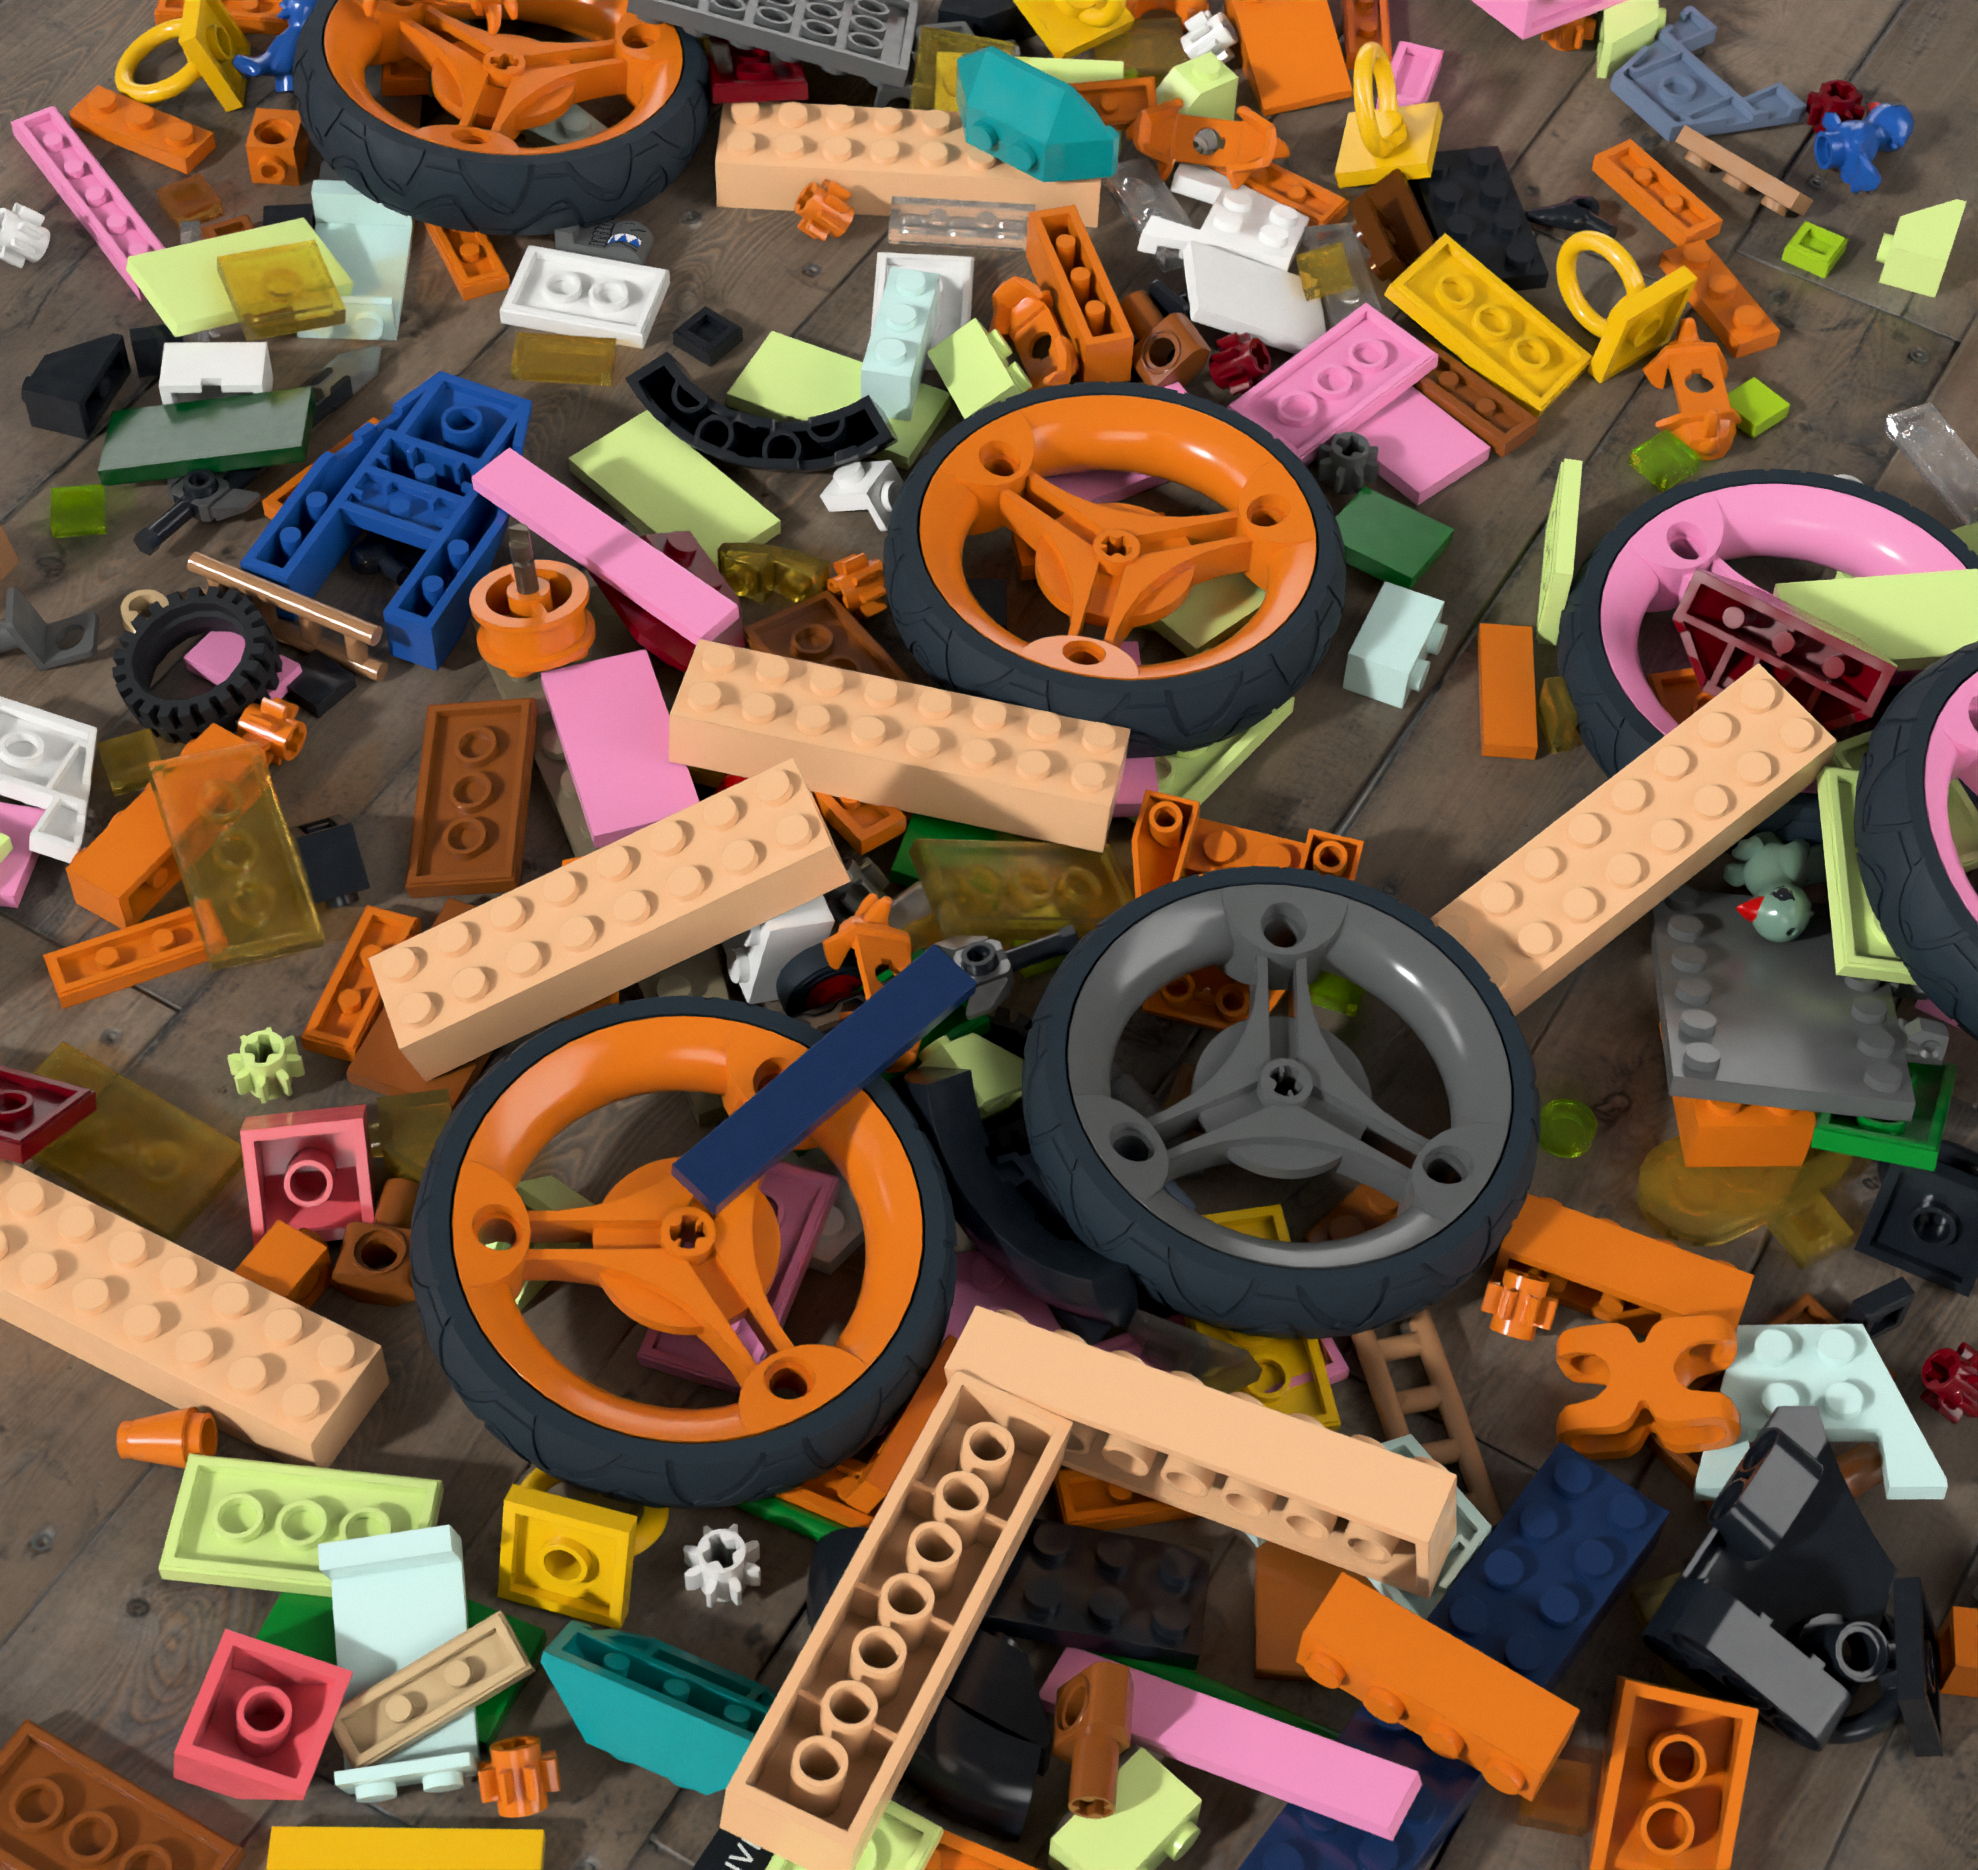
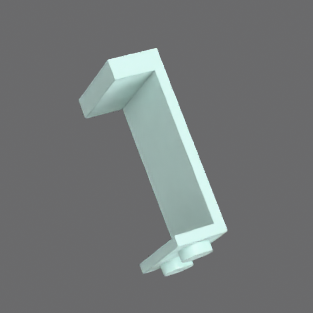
M313 180L311 195L316 220L314 231L354 283L350 296L292 294L291 304L297 338L397 340L416 219H413L412 216H404L384 207L382 203L378 204L345 181Z
M450 1525L318 1544L319 1569L331 1580L337 1666L353 1671L342 1704L469 1629L461 1537ZM476 1707L380 1765L352 1769L344 1754L345 1770L334 1772L335 1786L348 1794L356 1793V1802L361 1803L390 1800L397 1797V1787L422 1783L423 1791L428 1793L446 1792L463 1788V1777L478 1775L477 1763L481 1761Z

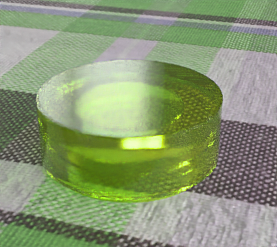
M1559 1098L1548 1102L1542 1108L1539 1143L1546 1151L1558 1157L1574 1158L1583 1155L1590 1149L1597 1131V1120L1587 1105L1575 1099Z

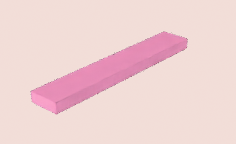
M55 106L12 121L13 134L139 300L147 299L126 271L127 260L129 256L165 249L160 240Z
M510 447L471 477L475 491L522 524L527 525L529 529L693 644L697 645L699 639L714 640L739 619L737 604Z
M1066 1647L1039 1691L1044 1711L1055 1714L1057 1689L1087 1667L1100 1661L1117 1662L1081 1649ZM1129 1667L1134 1684L1130 1741L1132 1744L1393 1841L1422 1786L1419 1772Z

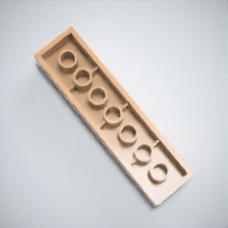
M799 102L723 103L715 159L717 207L794 211L799 194L809 183L816 182L821 186L823 180L827 179L830 182L834 180L852 193L846 203L854 208V214L1028 224L1029 212L1075 204L1084 226L1098 228L1101 178L1042 182L967 143L959 112L896 109L893 107H860L843 104H805Z
M699 639L669 715V762L751 778L793 758L812 792L859 800V802L878 806L895 807L906 812L1103 853L1124 774L1131 729L1101 722L1065 717L1053 712Z
M1758 663L1430 919L1436 927L1440 926L1453 936L1479 962L1491 977L1490 981L1495 983L1514 1016H1517L1817 779L1816 775L1824 766L1831 765L1837 740Z
M791 758L368 959L399 1050L425 1082L851 882L815 799L797 764Z
M0 1158L1 1319L178 1409L195 1406L199 1409L200 1413L210 1412L215 1418L217 1429L286 1464L330 1467L390 1383L381 1345Z
M976 1305L944 1367L947 1383H949L955 1370H958L1073 1421L1062 1466L1428 1600L1431 1597L1457 1534V1475L1448 1472L1439 1462L1422 1456L1411 1459L1388 1451L1381 1443L1368 1436L1352 1435L1349 1437L1326 1429L1318 1420L1305 1414L1293 1413L1289 1416L1266 1408L1259 1400L1246 1393L1232 1392L1227 1394L1205 1386L1198 1378L1186 1372L1172 1371L1167 1373L1147 1366L1140 1358L1126 1351L1114 1350L1111 1353L1088 1345L1081 1337L1070 1331L1059 1329L1051 1332L1029 1324L1021 1315L1010 1310L1000 1309L994 1312Z
M955 1370L725 1791L720 1822L721 1829L807 1870H855L1062 1464L1073 1421Z

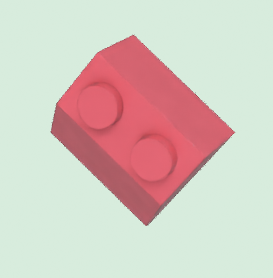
M366 1104L245 1118L240 1130L254 1247L278 1219L297 1230L303 1227L317 1233L324 1241L343 1240L346 1227L351 1222L373 1223L376 1214L374 1173Z
M225 1629L174 1751L173 1778L235 1799L304 1800L349 1686L353 1671Z

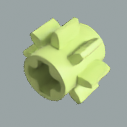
M271 1027L254 1032L248 1036H240L242 1043L240 1053L230 1054L227 1058L231 1074L235 1075L234 1079L238 1093L243 1095L251 1091L254 1096L261 1099L262 1103L280 1098L285 1094L288 1096L292 1095V1077L305 1075L302 1056L298 1055L295 1037L291 1035L282 1039L280 1035L272 1032Z

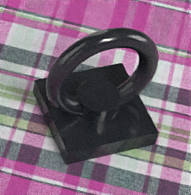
M1942 1139L1935 1172L1878 1161L1877 1174L1881 1187L1854 1250L1969 1297L1978 1278V1153L1963 1145Z
M1920 1577L1893 1578L1894 1618L1885 1612L1880 1631L1886 1637L1889 1646V1662L1886 1670L1879 1676L1882 1696L1868 1709L1852 1716L1843 1717L1826 1744H1852L1870 1739L1888 1729L1903 1715L1916 1757L1943 1756L1937 1632Z

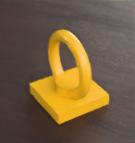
M185 0L182 18L166 21L149 29L126 49L116 67L115 84L121 95L143 104H152L170 99L184 92L203 77L225 111L229 112L243 107L247 79L242 78L240 73L234 68L231 61L235 55L250 56L251 45L221 0ZM179 38V44L184 50L188 63L177 73L165 80L147 85L137 84L134 81V74L142 60L160 45Z
M1013 0L1053 56L1061 59H1070L1130 30L1135 20L1126 8L1127 0Z
M1371 41L1367 42L1359 49L1355 60L1353 77L1355 112L1348 113L1335 169L1339 188L1376 184L1394 169H1399L1407 180L1430 178L1443 119L1440 103L1438 101L1398 106L1395 78L1389 57L1380 44ZM1373 72L1378 91L1379 109H1374Z
M1591 230L1580 231L1571 235L1560 248L1556 263V274L1561 295L1572 315L1587 331L1601 338L1587 372L1601 384L1667 344L1672 337L1698 278L1683 265L1646 288L1643 276L1636 262L1628 251L1615 239L1601 232ZM1583 251H1594L1606 258L1616 269L1624 283L1627 295L1613 307L1607 319L1599 315L1590 306L1578 284L1576 262L1578 256Z
M536 1467L528 1474L521 1485L512 1484L504 1499L497 1597L620 1630L629 1612L634 1556L648 1549L661 1536L668 1521L669 1508L643 1506V1516L637 1523L638 1516L547 1493L550 1488L563 1481L551 1477Z

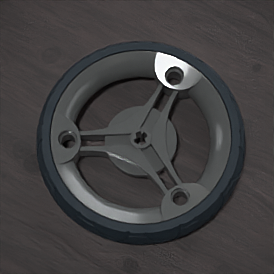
M1249 866L1205 872L1202 874L1203 876L1195 874L1150 891L1105 917L1096 925V929L1090 930L1081 938L1064 958L1049 982L1032 1018L1033 1025L1028 1032L1024 1047L1025 1060H1023L1022 1066L1024 1121L1034 1161L1040 1167L1041 1180L1055 1206L1074 1233L1089 1249L1112 1261L1128 1264L1131 1273H1134L1137 1290L1152 1300L1172 1310L1174 1309L1186 1317L1213 1327L1245 1335L1276 1339H1300V1336H1305L1306 1339L1347 1336L1383 1328L1423 1311L1424 1306H1432L1465 1283L1495 1252L1510 1231L1511 1223L1514 1219H1517L1526 1201L1527 1190H1529L1533 1179L1541 1131V1101L1539 1089L1535 1086L1537 1075L1529 1047L1510 1006L1496 984L1490 981L1491 977L1479 962L1453 936L1440 926L1436 927L1433 921L1405 903H1398L1399 900L1379 890L1346 878L1330 874L1324 876L1320 875L1317 871L1289 867ZM1216 965L1229 977L1249 985L1250 1006L1248 1019L1226 1028L1206 1046L1196 1066L1190 1096L1167 1110L1144 1118L1135 1109L1121 1101L1112 1099L1110 1083L1116 1046L1131 1016L1154 993L1178 978ZM1325 972L1339 976L1360 986L1382 1000L1414 1030L1435 1061L1443 1079L1449 1101L1451 1129L1443 1131L1429 1140L1405 1127L1372 1101L1368 1077L1358 1058L1335 1035L1319 1027L1312 1009L1309 984L1318 980ZM1268 990H1288L1289 1017L1269 1016ZM1198 1128L1202 1130L1203 1135L1166 1150L1165 1142ZM1232 1163L1253 1173L1279 1179L1307 1178L1330 1171L1380 1191L1398 1202L1396 1218L1358 1235L1319 1242H1286L1244 1234L1219 1225L1179 1202L1164 1189V1185L1188 1173Z

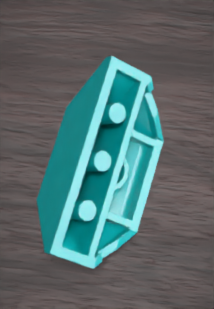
M988 46L970 54H963L957 59L956 100L967 143L1042 182L1112 177L1117 172L1120 134L1111 125L1105 126L1097 111L1071 85L994 46Z
M573 1620L543 1650L541 1664L586 1743L610 1753L617 1760L634 1763L668 1778L673 1784L681 1788L693 1789L704 1795L727 1788L777 1696L772 1689L653 1637L616 1629L592 1630L589 1624Z

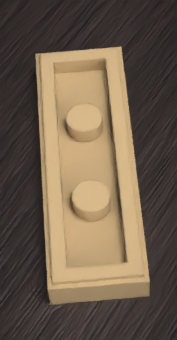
M500 1610L342 1704L332 1731L352 1769L380 1765L535 1672V1669L505 1614Z

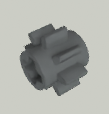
M1355 432L1334 434L1331 446L1326 444L1319 445L1316 462L1319 465L1318 481H1326L1327 486L1334 493L1340 495L1358 493L1362 489L1364 481L1376 483L1379 463L1376 462L1378 447L1370 446L1364 436Z
M851 857L841 859L851 882L824 895L831 914L839 925L846 919L854 916L861 902L869 893L877 894L878 899L887 896L882 889L888 886L890 881L869 857H865L859 865Z

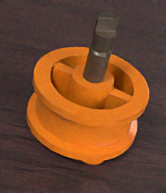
M524 524L510 526L508 533L511 559L513 560L512 564L498 568L479 580L470 593L469 604L474 619L481 624L477 632V645L482 658L492 666L505 670L507 675L522 678L534 672L551 670L570 662L584 659L595 640L596 626L592 614L585 608L590 597L586 576L579 569L563 562L534 560L528 526Z

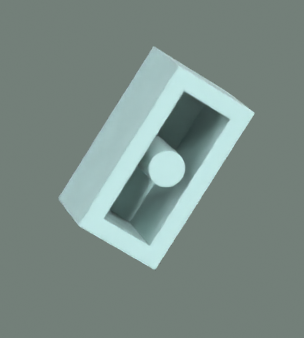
M1385 581L1348 653L1342 688L1402 709L1411 690L1420 692L1424 685L1430 667V661L1426 660L1429 653L1438 655L1444 643L1448 625L1440 622L1445 601Z

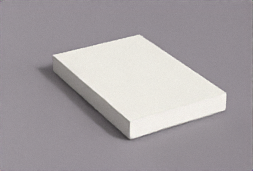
M1190 240L1182 251L1192 321L1231 334L1237 332L1238 335L1248 332L1250 339L1258 338L1265 345L1293 354H1298L1326 333L1318 282L1194 240Z
M528 245L499 310L500 320L503 324L643 349L669 287L670 273L666 269Z
M877 253L871 333L891 267L940 274L939 319L930 349L971 321L974 257ZM928 356L925 370H936Z

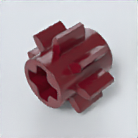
M1831 80L1821 83L1819 93L1809 92L1805 112L1809 113L1807 124L1812 125L1814 131L1818 134L1819 131H1827L1822 125V118L1825 116V112H1836L1841 122L1846 120H1862L1866 109L1860 105L1863 94L1858 93L1854 85L1844 80Z
M1235 332L1216 340L1220 352L1211 355L1209 371L1214 383L1220 389H1229L1232 396L1239 393L1243 395L1262 381L1260 376L1269 373L1271 369L1270 355L1260 339H1250L1248 332L1241 335Z
M1962 1342L1959 1345L1957 1352L1951 1348L1937 1350L1929 1356L1921 1371L1922 1383L1928 1388L1920 1395L1921 1400L1953 1424L1958 1423L1962 1414L1969 1418H1978V1351L1966 1342Z

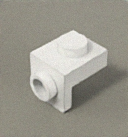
M891 460L854 461L840 466L834 472L833 480L820 497L829 512L868 510L879 530L887 531L893 505L904 482Z

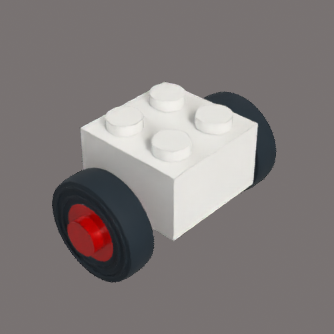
M823 895L721 942L727 955L729 976L733 983H739L747 1003L756 1004L779 1000L787 1015L796 1014L848 996L863 986L854 949L850 948L838 970L830 967L825 957L822 941L830 937L835 920ZM879 967L875 969L876 976L881 974Z

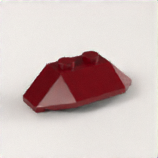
M674 531L639 535L638 537L738 605L739 619L711 642L745 648L740 600L690 531ZM588 570L636 642L666 664L686 672L696 645Z
M1696 568L1672 617L1677 632H1680L1687 656L1702 691L1716 697L1759 663L1827 731L1874 717L1899 668L1898 665L1860 638L1761 589L1701 568Z

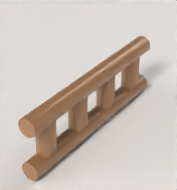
M196 551L190 556L187 564L188 571L207 578L208 588L209 586L220 587L225 594L232 588L251 596L253 604L268 623L276 640L309 654L316 649L345 669L374 681L381 682L385 678L388 664L369 656L367 644L371 646L378 644L382 636L381 626ZM202 588L201 590L206 595L208 589ZM276 607L297 615L299 626L279 619ZM322 626L344 634L345 645L323 637Z
M1424 1309L1414 1316L1407 1318L1411 1330L1410 1333L1377 1339L1373 1329L1351 1335L1386 1440L1389 1441L1410 1434L1404 1415L1439 1408L1449 1438L1420 1445L1433 1460L1442 1465L1458 1462L1468 1493L1464 1495L1489 1522L1493 1532L1504 1516L1430 1311ZM1420 1356L1430 1385L1395 1391L1386 1362Z

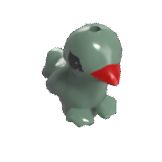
M1761 832L1749 839L1739 840L1737 847L1732 850V856L1740 860L1741 863L1726 865L1723 878L1735 887L1745 884L1754 897L1738 905L1736 910L1744 919L1752 923L1760 936L1767 940L1780 943L1797 938L1809 924V919L1815 914L1811 910L1812 903L1802 889L1805 885L1827 882L1823 843L1810 847V843L1804 839H1795L1785 844L1773 832Z

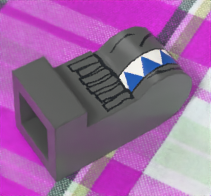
M609 220L584 229L578 224L554 230L556 250L643 266L654 244V238L650 230L643 224L633 220H624L619 223Z

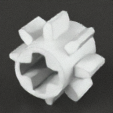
M1209 10L1205 12L1200 11L1184 22L1189 33L1181 37V43L1190 60L1208 52L1214 53L1224 64L1235 57L1230 47L1238 42V36L1232 23L1222 12L1212 16Z
M18 203L14 204L12 211L1 208L0 259L19 268L23 267L25 259L32 263L39 261L50 241L49 230L41 226L45 216Z
M733 1523L729 1529L712 1530L706 1525L703 1527V1537L698 1547L694 1545L684 1546V1563L691 1567L684 1573L685 1587L687 1591L696 1590L701 1587V1590L706 1595L707 1607L712 1608L717 1601L727 1602L731 1600L739 1606L742 1604V1593L747 1584L760 1586L761 1568L754 1564L760 1558L759 1542L754 1540L744 1543L743 1539L738 1535L737 1524Z

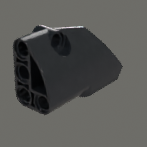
M1778 1406L1712 1504L1707 1515V1523L1711 1525V1528L1642 1631L1641 1639L1655 1654L1711 1695L1746 1703L1758 1708L1757 1723L1800 1746L1819 1752L1823 1750L1853 1702L1852 1697L1861 1683L1877 1679L1886 1670L1889 1662V1646L1886 1637L1880 1631L1897 1569L1872 1533L1849 1490L1829 1444L1818 1406ZM1844 1639L1849 1642L1852 1650V1659L1849 1666L1845 1664L1841 1655V1646Z

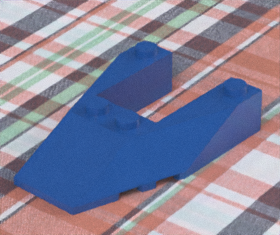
M439 371L392 404L393 413L375 425L367 422L354 431L353 441L334 454L326 451L319 456L240 562L241 570L313 599L363 529L426 550L383 611L390 655L435 671L439 670L463 635L471 616L470 593L476 583L488 574L506 532L510 517L508 513L474 490L471 477L509 447L523 456L533 409L531 400ZM247 595V599L253 603L252 597ZM276 607L278 616L294 622L297 621V615Z

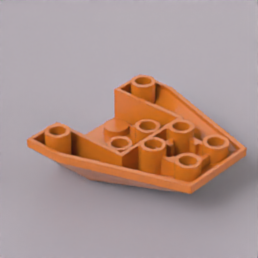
M1146 789L1131 839L1135 899L1165 884L1195 874L1203 876L1202 874L1205 872L1249 866L1289 867L1319 872L1320 875L1326 876V874L1355 881L1364 841L1309 828L1306 843L1200 818V802ZM1216 965L1172 981L1142 1004L1143 1013L1222 1032L1226 1028L1248 1019L1250 1006L1249 985L1229 977ZM1268 990L1269 1016L1287 990Z

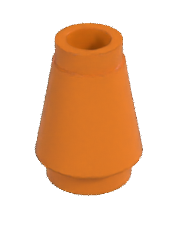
M193 1406L132 1421H122L118 1427L116 1443L118 1454L122 1459H133L185 1469L189 1453L215 1456L218 1432L214 1416L210 1412L200 1413L199 1409Z

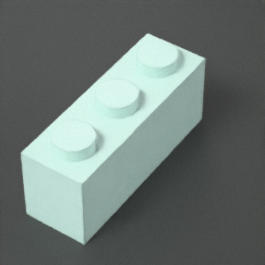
M898 267L890 268L861 367V398L869 395L884 411L887 418L904 421L911 420L928 359L927 351L931 348L939 319L940 274Z

